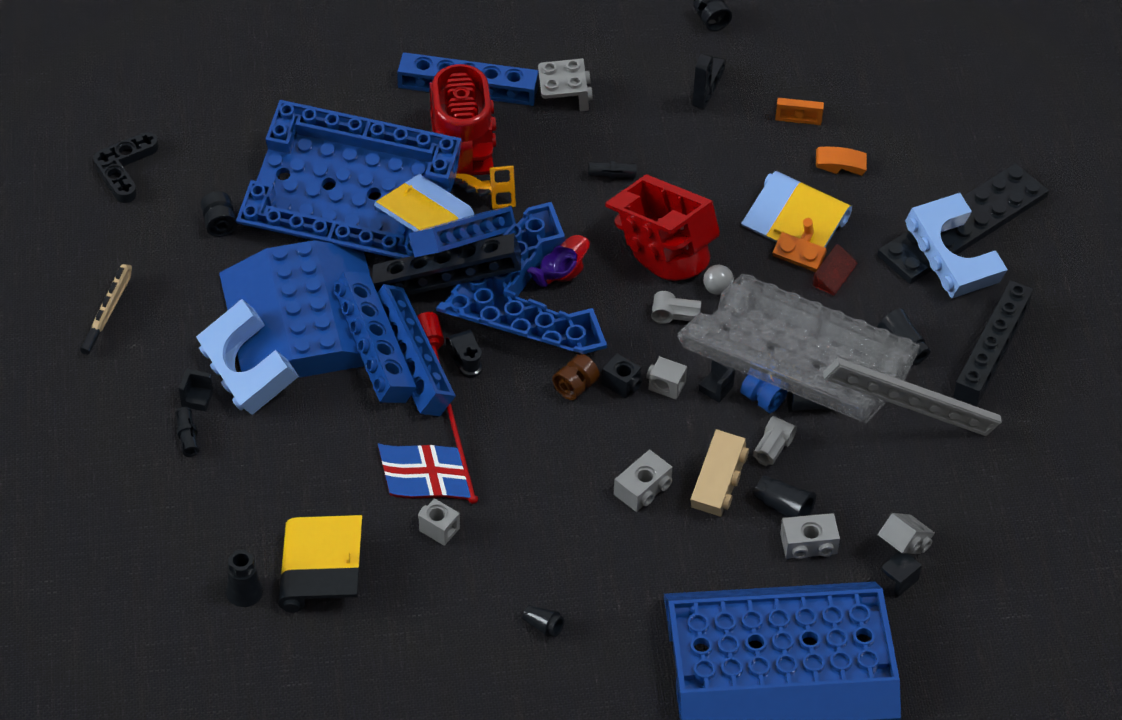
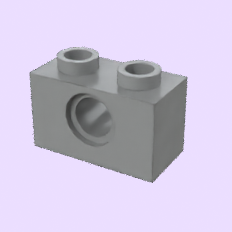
M649 449L614 479V495L637 512L643 506H648L661 490L665 491L672 483V466Z
M834 513L782 518L780 535L786 559H803L811 556L826 557L838 553L840 537Z
M892 513L878 535L901 553L921 554L931 546V538L935 532L910 514Z

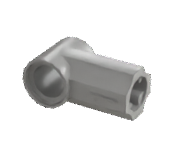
M659 291L654 295L651 317L655 322L661 324L670 323L673 319L699 322L701 301L675 298L671 292Z
M772 416L765 428L763 438L754 450L753 457L764 466L773 465L784 446L788 447L791 444L797 426Z

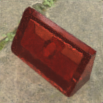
M836 244L816 271L813 286L835 295L855 268L857 262L841 246Z

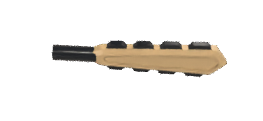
M122 264L80 349L83 354L88 355L100 332L118 303L131 278V265Z

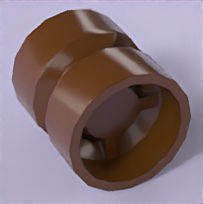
M578 354L567 363V366L562 367L553 375L552 381L556 390L564 398L575 400L585 391V388H589L600 378V373L592 359L584 354Z

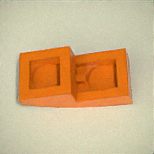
M818 147L816 149V167L834 174L844 169L863 176L867 170V153L843 147Z

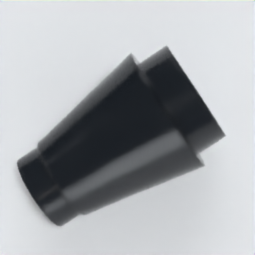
M531 605L527 606L524 610L523 620L547 637L551 635L556 637L562 631L564 617L560 616L558 611L533 607Z

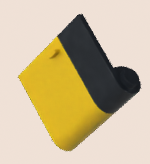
M362 515L296 517L287 520L278 603L282 609L289 613H296L305 607V599L358 597Z

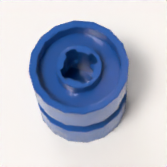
M756 367L744 379L740 392L751 401L758 400L759 407L768 413H772L785 400L788 386L776 378L772 379L771 374L761 367Z

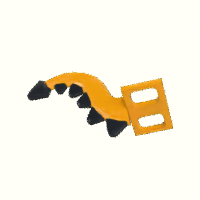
M514 166L490 168V180L481 181L468 174L456 175L454 184H458L460 188H466L465 192H476L479 196L491 195L492 209L509 206L516 207ZM499 170H509L510 180L497 183L495 182L494 173ZM510 192L511 202L509 204H496V194Z

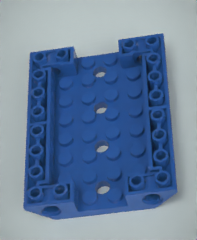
M279 100L265 139L268 148L257 181L250 180L236 223L306 239L333 243L338 246L397 259L414 256L409 233L414 231L374 206L377 200H371L368 197L371 193L378 192L381 194L380 198H382L418 174L451 193L457 175L462 138ZM281 173L290 174V177L286 180L278 179ZM328 182L335 184V187L331 190L323 188Z
M876 582L664 594L669 640L673 642L676 665V694L680 720H901L900 678L883 588ZM864 634L871 640L862 642L857 639V636ZM813 638L817 643L807 645L803 642V639ZM759 641L763 646L752 648L748 643ZM697 644H704L709 649L707 651L700 652L697 651L694 648V646Z

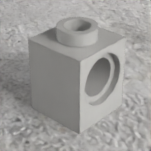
M659 356L655 365L651 364L647 372L646 378L649 379V390L677 399L686 383L687 366Z
M435 498L428 506H423L418 514L419 531L444 546L460 529V513Z

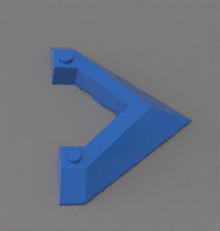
M552 202L528 207L517 224L514 223L503 234L514 233L521 249V271L457 284L451 291L448 299L445 302L441 301L436 307V311L581 354L607 348V343L593 308L570 314L563 311L558 313L547 309V305L530 298L527 301L518 297L532 277L527 272V269L530 267L539 268L543 257L565 241V235Z

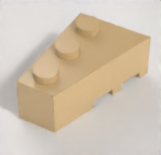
M716 429L691 496L692 508L720 517L724 509H729L732 501V490L739 482L740 471L749 453V448H746V438Z

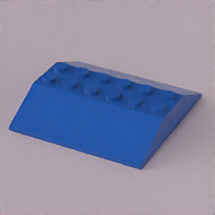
M313 240L266 248L221 271L219 274L227 311L243 299L255 309L265 324L263 328L239 348L237 356L241 372L254 368L275 350L288 359L298 374V378L365 366L333 288L343 271L370 274L364 251Z

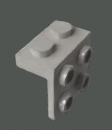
M583 58L542 62L538 65L542 98L578 95L580 111H589L588 101H593L592 87H587V84H591L589 70L585 71Z

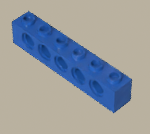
M404 52L402 54L398 68V88L430 92V82L433 81L434 76L441 69L450 65L465 64L479 69L486 76L491 100L534 106L538 90L539 70Z
M512 206L482 212L409 233L410 246L414 257L439 253L505 233L516 223Z
M343 271L333 287L334 293L338 298L342 313L347 320L349 330L353 335L357 350L362 357L379 402L406 403L415 390L416 385L370 274Z
M383 284L377 294L415 382L416 388L411 396L420 414L441 416L456 395L404 288Z

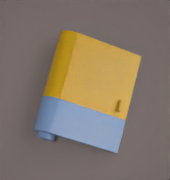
M775 171L773 174L769 173L766 177L764 188L741 225L777 242L781 232L801 239L804 232L803 220L811 218L814 233L810 242L826 247L837 227H843L847 223L852 212V206Z
M421 174L416 175L383 196L374 204V206L413 231L474 215V211L468 204Z

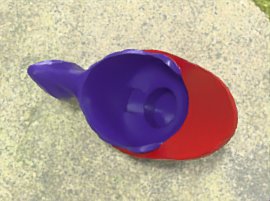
M573 235L560 246L555 247L551 253L543 257L540 268L530 267L527 269V272L532 275L533 280L540 287H546L553 281H570L583 270L582 259L589 249L590 241L584 236Z

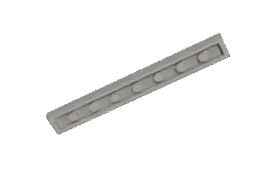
M839 357L823 371V377L827 381L987 436L1002 423L1001 416L996 413Z

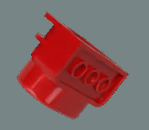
M465 64L447 66L441 69L434 76L433 81L430 82L432 131L462 138L457 174H468L471 176L490 174V168L494 167L492 154L493 147H496V135L492 131H496V118L491 116V114H494L493 100L490 99L488 80L483 72L473 66Z
M646 174L605 202L607 208L619 212L614 219L615 225L624 231L626 243L630 246L634 257L658 277L672 281L685 280L700 274L710 262L708 244L720 235L712 200Z

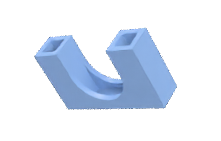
M961 193L913 207L905 220L907 229L912 232L918 242L919 249L924 252L930 267L938 275L942 287L948 292L951 299L1000 283L1008 270L996 250L977 257L964 258L953 254L943 244L940 233L964 225L972 212Z
M241 299L196 336L201 344L199 349L202 354L212 361L210 364L212 370L223 378L221 381L222 386L229 393L232 392L234 396L232 398L233 403L239 410L245 409L253 415L299 376L288 359L276 350L254 368L245 372L236 371L235 358L239 348L265 326L255 309Z

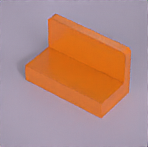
M778 98L775 120L821 125L824 102Z

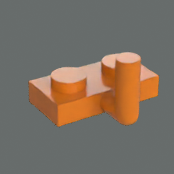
M805 218L803 220L804 232L801 239L781 232L772 254L774 257L818 273L827 249L810 242L814 233L813 221L811 218Z

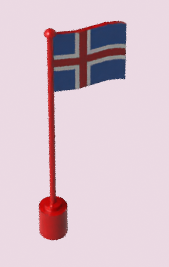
M434 312L421 313L417 317L439 360L437 350L444 344V337L438 315ZM451 403L447 407L457 448L435 445L390 446L378 443L391 496L402 498L448 497L466 499L471 504L477 503L478 496L474 494Z

